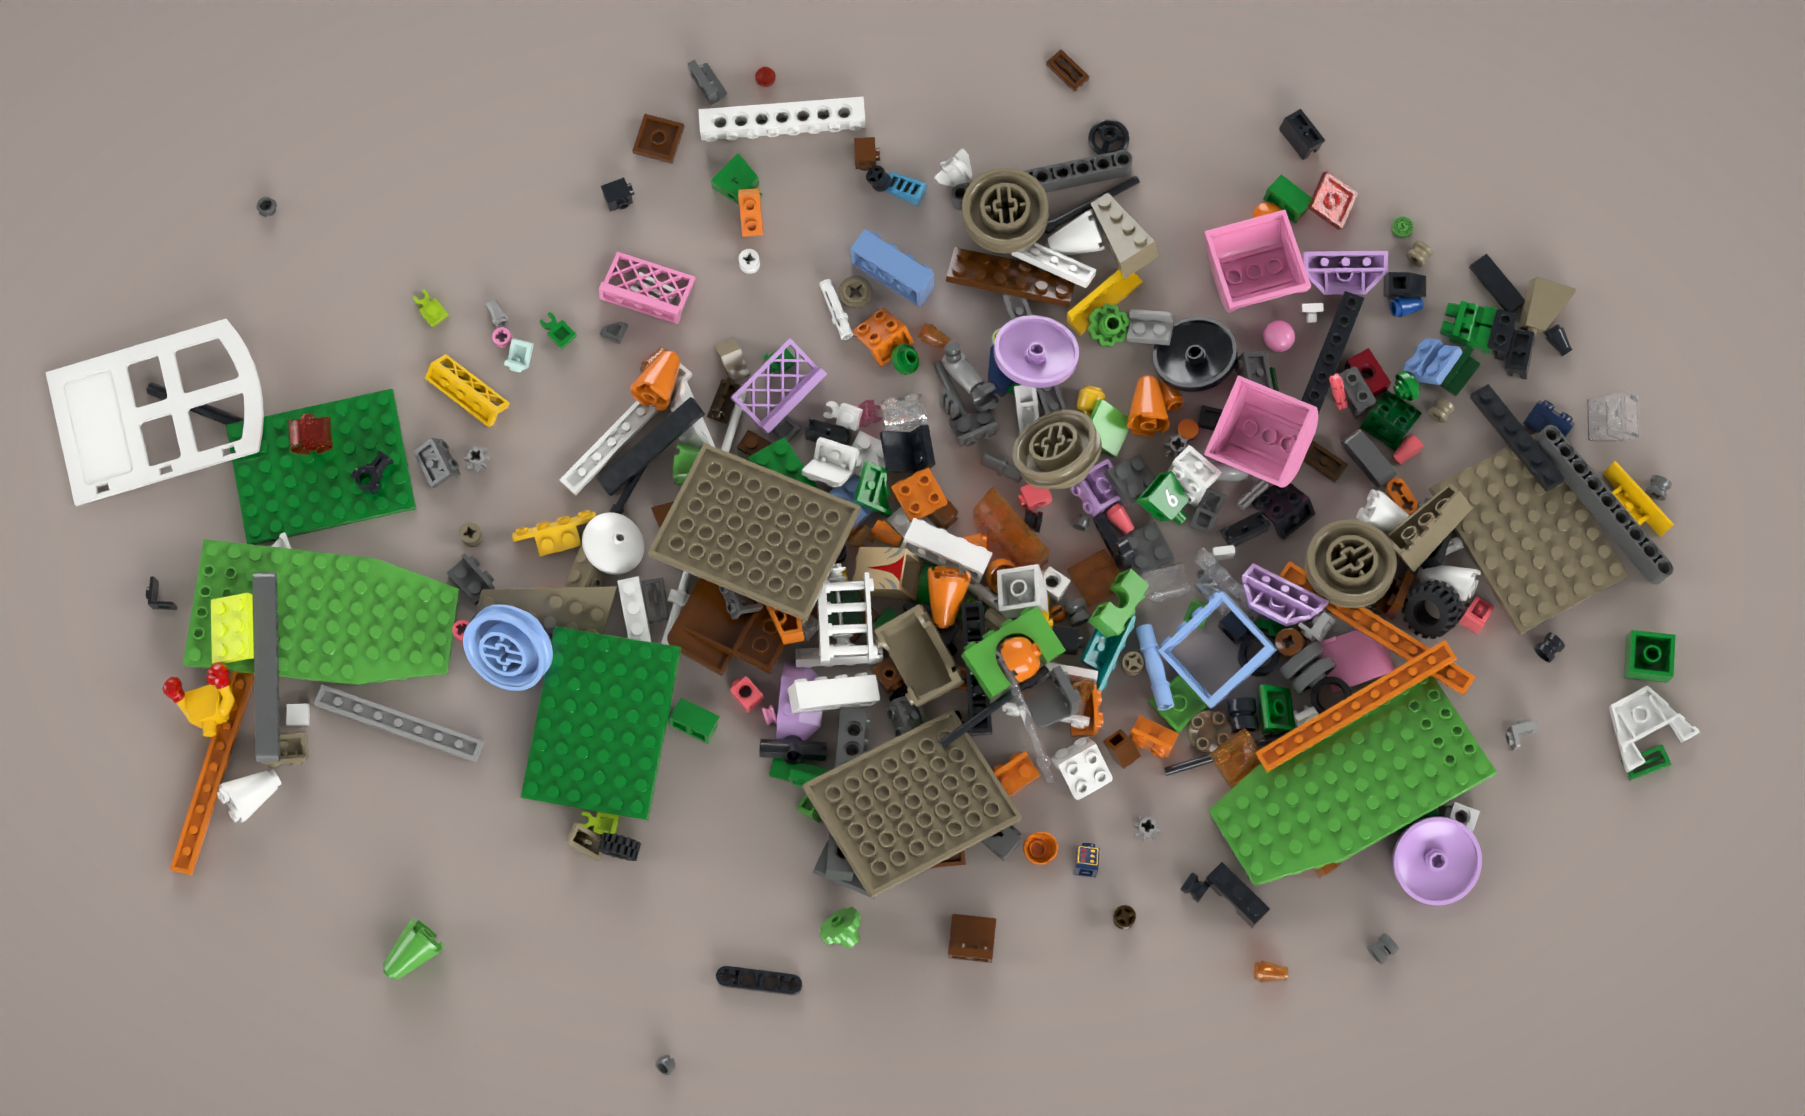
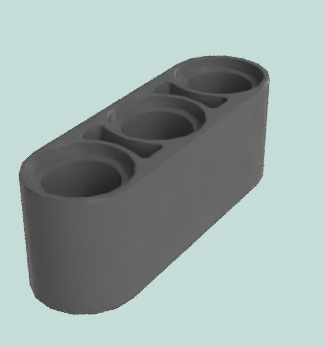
M1357 428L1340 441L1346 453L1377 488H1381L1397 475L1394 467L1361 429Z

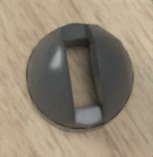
M1081 513L1075 515L1071 526L1080 531H1087L1089 526L1088 516L1084 515L1082 517Z
M669 1055L660 1057L655 1063L658 1071L664 1075H669L674 1070L676 1064L674 1058L670 1059Z

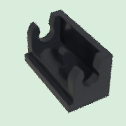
M1302 109L1285 117L1279 127L1280 132L1302 160L1307 159L1312 151L1316 153L1325 142L1323 136Z
M1513 330L1505 365L1509 376L1517 373L1521 379H1527L1535 343L1534 332Z
M813 417L809 418V426L805 430L806 440L817 442V439L822 437L847 446L852 434L851 428H843L818 421Z
M1260 510L1220 530L1227 545L1237 547L1267 532L1270 523L1268 520H1264L1263 511Z

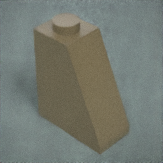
M1540 277L1530 280L1518 329L1534 332L1535 336L1545 331L1574 295L1576 288Z

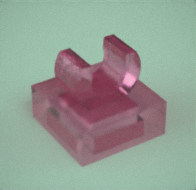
M865 400L856 406L863 409L859 427H867L871 423H877L882 420V417L876 416L875 412L880 410L881 407L875 405L874 400Z

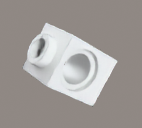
M1049 566L1046 571L1042 570L1041 573L1047 590V596L1058 603L1069 588L1071 580ZM1049 579H1054L1055 581H1057L1058 585L1055 587H1049L1046 584V581Z
M1454 802L1451 807L1447 806L1444 817L1456 820L1455 814L1461 813L1465 817V822L1462 824L1471 832L1474 831L1480 811Z

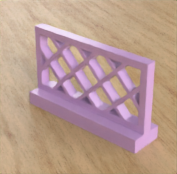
M789 338L730 398L750 417L763 434H768L827 373L822 368H819ZM789 345L795 350V359H784V350ZM772 362H780V374H769V365ZM784 362H795V374H784ZM799 362H806L812 368L807 375L799 374ZM757 377H766V389H755V379ZM769 377H780V389H769ZM784 377H795V387L793 389H784ZM743 391H751V404H743L738 396ZM755 392H766V404H755ZM769 392H780L781 401L778 404H769ZM755 407H766V416L761 421L755 416Z

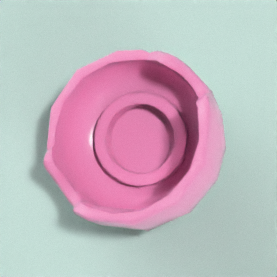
M1283 320L1269 323L1262 332L1265 346L1273 352H1284L1290 349L1295 342V333L1292 326Z

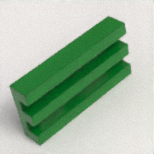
M1663 744L1640 752L1643 757L1658 751L1661 752V755L1645 760L1644 764L1635 769L1662 759L1665 762L1637 773H1633L1631 770L1628 772L1629 781L1672 765Z

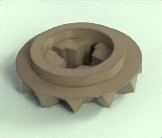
M850 276L844 279L839 286V298L844 305L851 308H861L863 305L868 304L872 297L870 283L861 276ZM850 288L853 290H857L860 288V296L854 295L853 297H850L852 295V291L850 290Z

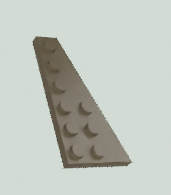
M618 585L482 589L476 611H481L491 605H509L533 615L538 619L544 630L553 634L554 626L605 634Z

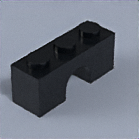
M1223 862L1205 879L1220 897H1225L1235 907L1236 913L1251 928L1270 910Z

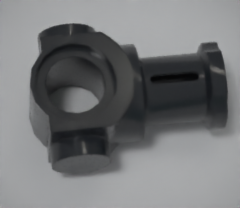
M378 450L377 456L371 464L366 463L365 466L357 467L350 477L362 492L375 495L382 488L380 483L383 478L382 473L394 461L384 452ZM364 478H371L368 484H362Z

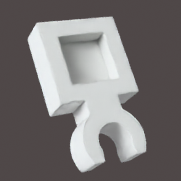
M834 401L826 403V406L831 407L833 412L826 411L823 414L824 417L829 419L835 417L837 418V425L851 428L854 431L858 429L863 409L847 403H842L840 407Z

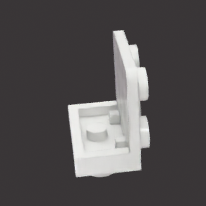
M819 437L816 443L814 459L802 469L801 474L809 480L821 481L831 487H840L855 473L859 449Z
M1089 737L1076 740L1074 745L1058 750L1051 757L1053 765L1061 771L1076 800L1082 799L1110 783L1113 779L1096 743Z

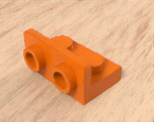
M1020 751L1016 752L1009 758L1010 762L1004 766L999 764L992 769L1009 797L1041 775L1029 759L1026 751L1020 753Z

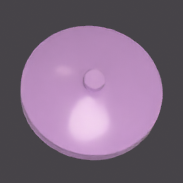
M1029 315L1015 318L999 330L994 344V358L999 369L1014 382L1028 387L1046 388L1064 382L1073 374L1079 358V347L1074 335L1063 324L1048 317Z
M1444 816L1425 817L1409 825L1399 836L1393 850V871L1402 889L1417 901L1428 905L1450 904L1463 898L1475 886L1482 868L1481 848L1474 834L1462 823Z

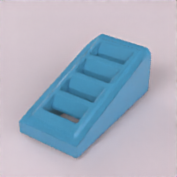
M889 171L888 174L891 179L893 178L896 181L892 188L889 187L884 192L919 206L927 190V184ZM902 182L903 184L900 190H897L896 188L898 184ZM906 186H910L909 190L904 192ZM914 188L917 189L915 195L911 194Z

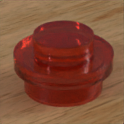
M761 67L755 74V80L758 85L769 87L775 82L776 75L773 69Z

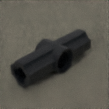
M789 735L784 740L760 739L759 757L783 758L788 764H798L802 760L826 761L827 742L802 741L796 735Z

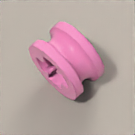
M504 327L497 328L492 334L494 343L500 348L508 347L513 339L510 331ZM504 333V335L507 336V339L504 338L505 341L503 342L497 339L498 336L500 337L499 334Z
M769 705L767 709L762 707L767 726H770L772 722L777 724L773 706Z

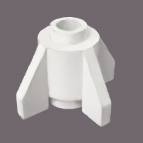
M962 148L955 157L939 164L943 170L934 177L939 184L950 187L972 182L969 154Z

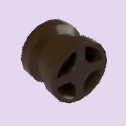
M1127 905L1118 907L1113 915L1115 926L1122 930L1131 928L1136 919L1134 909Z

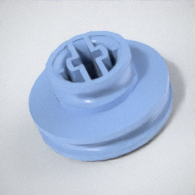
M501 604L488 606L476 615L464 632L463 646L467 659L480 676L497 687L512 691L531 688L538 683L552 663L553 650L549 636L537 618L519 608Z

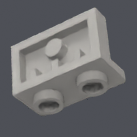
M1144 309L1130 310L1131 320L1127 334L1128 342L1170 345L1174 325L1171 312L1163 310L1147 311Z
M1323 612L1322 615L1319 614L1314 618L1311 623L1313 625L1311 629L1301 622L1298 626L1302 628L1300 633L1314 642L1317 639L1321 642L1336 620Z

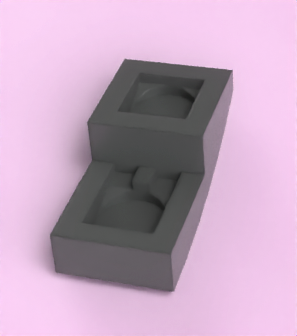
M1208 488L1195 511L1190 526L1210 534L1226 495Z

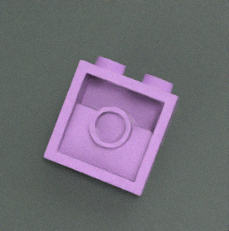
M1108 459L1093 466L1083 481L1071 487L1072 493L1075 496H1079L1083 501L1085 512L1091 513L1093 517L1109 510L1114 504L1122 501L1104 475L1107 469L1113 467Z

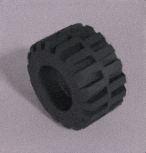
M1428 580L1406 595L1407 598L1403 603L1405 607L1402 608V613L1405 614L1403 619L1404 622L1409 623L1407 627L1410 630L1412 628L1415 630V635L1422 634V638L1427 639L1430 636V639H1435L1443 636L1459 623L1460 616L1463 613L1460 607L1463 604L1462 601H1458L1460 596L1458 593L1455 594L1453 592L1454 588L1452 586L1447 587V583L1444 581L1439 583L1438 580L1431 582ZM1425 600L1433 602L1438 607L1440 612L1439 619L1432 617L1427 612Z

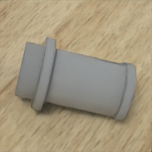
M491 300L486 303L485 308L493 319L492 324L498 328L505 326L508 322V316L502 312L497 300Z

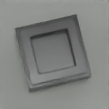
M786 415L771 431L780 439L785 437L789 443L801 431V427Z

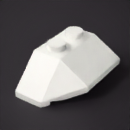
M686 378L681 380L670 405L671 412H674L688 398H694ZM703 417L678 438L680 443H686L700 449L704 443L715 447Z

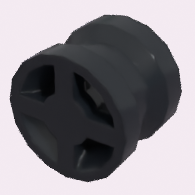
M873 166L866 174V180L877 192L885 191L891 185L892 179L882 166Z
M1026 509L1023 530L1032 529L1040 533L1043 512L1034 513L1030 509Z

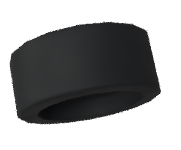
M1254 634L1246 638L1240 645L1238 662L1241 668L1248 663L1246 652L1249 646L1254 643H1261ZM1265 635L1275 645V640L1269 635ZM1277 650L1272 655L1268 665L1259 667L1251 675L1260 677L1271 673L1279 662L1280 652Z
M1334 676L1325 677L1312 687L1310 694L1311 704L1319 714L1327 710L1321 706L1318 697L1323 687L1327 685L1340 687L1344 692L1345 699L1352 695L1350 687L1341 678Z

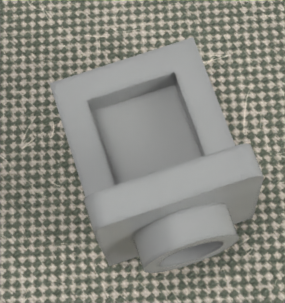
M1523 719L1517 721L1516 725L1509 727L1506 733V741L1508 745H1511L1512 750H1517L1521 746L1519 736L1535 734L1539 730L1538 722H1530V719Z

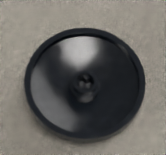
M1189 317L1173 323L1170 345H1154L1152 356L1158 376L1168 386L1184 392H1200L1219 385L1232 373L1238 359L1237 343L1231 330L1220 321L1208 317Z

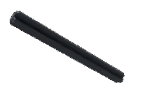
M153 382L149 383L146 388L147 394L162 400L167 398L165 387ZM208 404L189 410L224 425L244 421L241 417Z

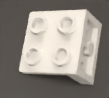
M1190 445L1173 460L1168 472L1172 471L1188 497L1187 503L1193 507L1198 506L1206 490L1222 473Z

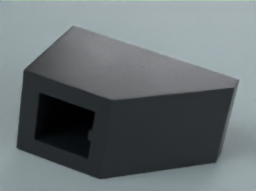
M1388 272L1384 276V297H1426V276L1411 272Z

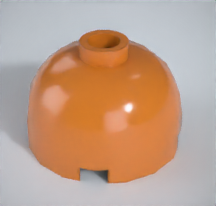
M1014 637L1001 643L1000 646L1004 647L1001 649L1003 659L1010 671H1016L1018 675L1014 677L1018 681L1023 682L1036 674L1040 666L1039 655L1042 654L1037 643L1032 644L1030 640L1024 637Z

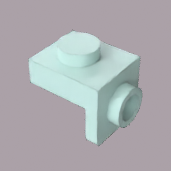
M513 338L511 340L508 360H505L504 365L509 366V370L514 372H522V370L529 368L534 343Z

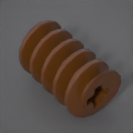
M1294 628L1281 630L1275 639L1278 651L1289 658H1292L1307 647L1306 638ZM1288 641H1295L1294 645H1287Z

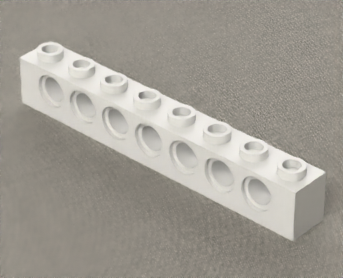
M864 97L698 109L701 140L707 142H714L717 139L736 140L741 137L755 139L759 136L777 137L779 134L794 136L805 132L810 134H817L820 131L839 132L843 129L857 131L861 128H866ZM843 113H846V114L849 115V116L846 117V118H841V117H840V115L843 114ZM821 115L828 116V118L825 120H822L819 117ZM800 117L808 118L806 121L798 120ZM781 118L787 119L784 123L778 122ZM759 120L767 121L765 124L757 123ZM741 121L746 122V124L743 126L736 125L738 122ZM719 123L726 124L722 128L716 127V125Z

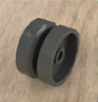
M1318 641L1311 643L1298 652L1280 669V672L1286 679L1298 676L1294 680L1292 687L1299 695L1312 688L1337 666L1331 657H1323L1318 660L1324 653V648Z

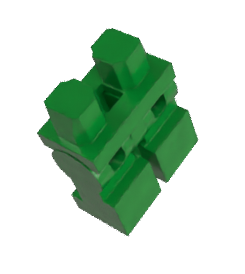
M1462 300L1460 304L1448 303L1444 316L1455 318L1454 323L1443 321L1439 333L1450 337L1449 342L1451 343L1456 342L1462 346L1468 345L1482 350L1481 352L1490 354L1492 350L1487 348L1497 308L1482 307Z

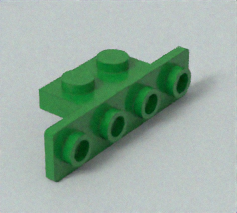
M773 758L769 776L791 782L793 786L802 788L803 784L830 771V769L803 762L788 764L783 758Z

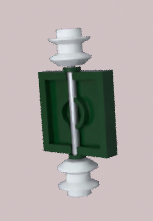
M841 563L835 564L827 580H830V582H844L847 577L843 576L842 571L846 567H842ZM860 590L830 591V593H827V602H831V604L861 603ZM862 611L831 612V615H828V623H832V625L863 624ZM834 634L832 638L837 640V644L833 647L853 646L854 643H851L849 639L853 634Z

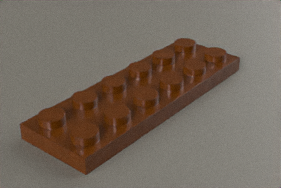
M957 247L954 248L946 276V282L1065 307L1070 306L1075 283L1028 262Z

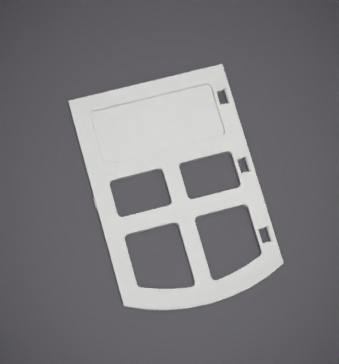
M227 319L45 372L75 506L254 454L260 450L264 410L259 376L247 346ZM220 339L231 356L239 376L233 380L184 393L175 355L176 352L197 344ZM159 357L167 398L156 403L136 407L128 366ZM243 394L244 427L242 439L198 452L189 410L234 395ZM172 415L181 456L178 459L150 466L141 425L147 421ZM235 448L236 453L224 456L223 450ZM172 467V472L161 475V468ZM108 484L110 490L98 493L97 487Z

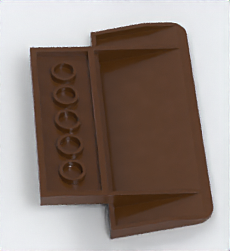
M702 578L699 579L667 635L669 645L681 647V654L721 677L733 656L771 674L787 645H783L765 604L762 603L763 608L760 611L744 613L737 619L732 620L730 613L726 609V602L719 590V585Z

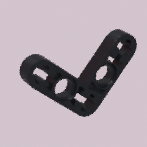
M1104 513L1093 517L1094 524L1118 569L1122 572L1130 568L1134 552L1126 538L1121 541L1118 540Z

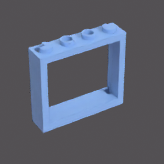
M1223 591L1220 593L1216 592L1213 596H1210L1208 598L1209 603L1204 608L1200 606L1192 613L1193 618L1188 623L1184 621L1176 629L1177 633L1172 638L1168 636L1160 644L1162 647L1158 650L1211 709H1215L1278 650L1226 592ZM1224 602L1265 647L1211 696L1171 651Z

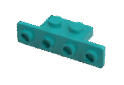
M1136 615L1127 619L1124 624L1125 629L1118 636L1106 638L1095 628L1080 659V662L1098 671L1096 685L1097 690H1101V692L1106 688L1108 677L1117 665L1119 653L1125 648L1126 638L1135 626Z

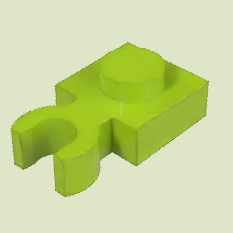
M423 289L422 292L425 298L419 300L416 296H413V299L418 306L422 307L419 309L420 314L433 328L449 315L436 298L430 301L428 292Z
M582 812L581 815L589 818L587 824L579 823L587 829L594 828L593 832L600 836L604 832L617 833L620 820L619 815L597 812V816L593 817L589 812Z

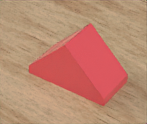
M1476 595L1459 623L1478 634L1495 606Z

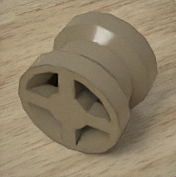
M1416 241L1413 245L1414 248L1406 253V257L1414 265L1423 267L1426 263V258H1430L1433 251L1424 242Z
M1437 397L1435 405L1430 407L1427 412L1437 422L1445 423L1448 419V414H1451L1455 408L1445 398Z
M468 522L463 524L459 530V536L466 546L476 547L482 542L483 534L477 524Z
M1128 652L1122 659V671L1128 676L1138 675L1143 669V657L1137 652Z

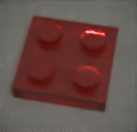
M1328 171L1323 172L1307 208L1337 230L1343 229L1358 193Z

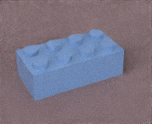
M864 229L850 248L852 265L919 308L934 290L933 270L925 264L920 265L910 254H903L898 251V248L893 243L884 242L877 233Z

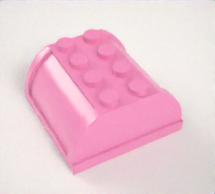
M1286 210L1204 231L1208 263L1221 303L1228 313L1236 311L1241 307L1289 294L1304 293L1311 288Z
M1238 375L1204 455L1281 488L1286 487L1297 475L1316 432L1318 424L1317 407Z

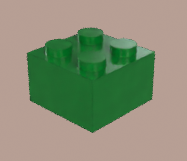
M1631 630L1626 636L1624 678L1668 683L1674 677L1676 635Z

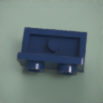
M1539 400L1523 422L1524 425L1539 433L1546 426L1553 425L1565 437L1575 425L1570 415L1565 412L1560 414L1554 410L1555 406L1547 400L1543 402Z

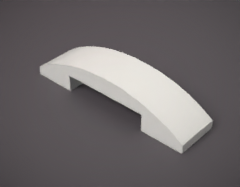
M1024 385L1014 386L1020 434L1029 424L1039 418L1036 388Z

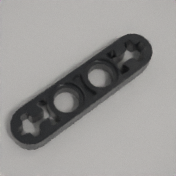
M722 966L716 973L717 982L727 988L792 996L799 994L803 987L800 977L788 973L733 966ZM725 971H729L731 976H736V971L740 972L738 976L739 984H734L735 979H728L727 982H724L720 975L724 974ZM751 973L755 977L754 983L748 986L742 983L743 975ZM768 976L775 977L777 980L775 987L767 988L764 985L765 978ZM780 977H784L783 982L790 983L791 979H795L796 984H799L798 987H794V991H790L789 986L782 985L783 990H778L780 987Z

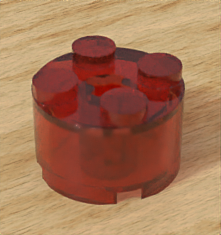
M303 414L301 419L289 420L288 436L291 452L309 455L310 451L317 450V454L332 450L331 418H314L313 414Z

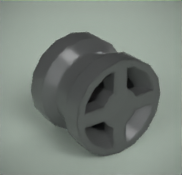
M1653 475L1650 479L1651 484L1647 486L1645 493L1653 499L1663 501L1666 499V491L1671 488L1672 483L1662 476Z

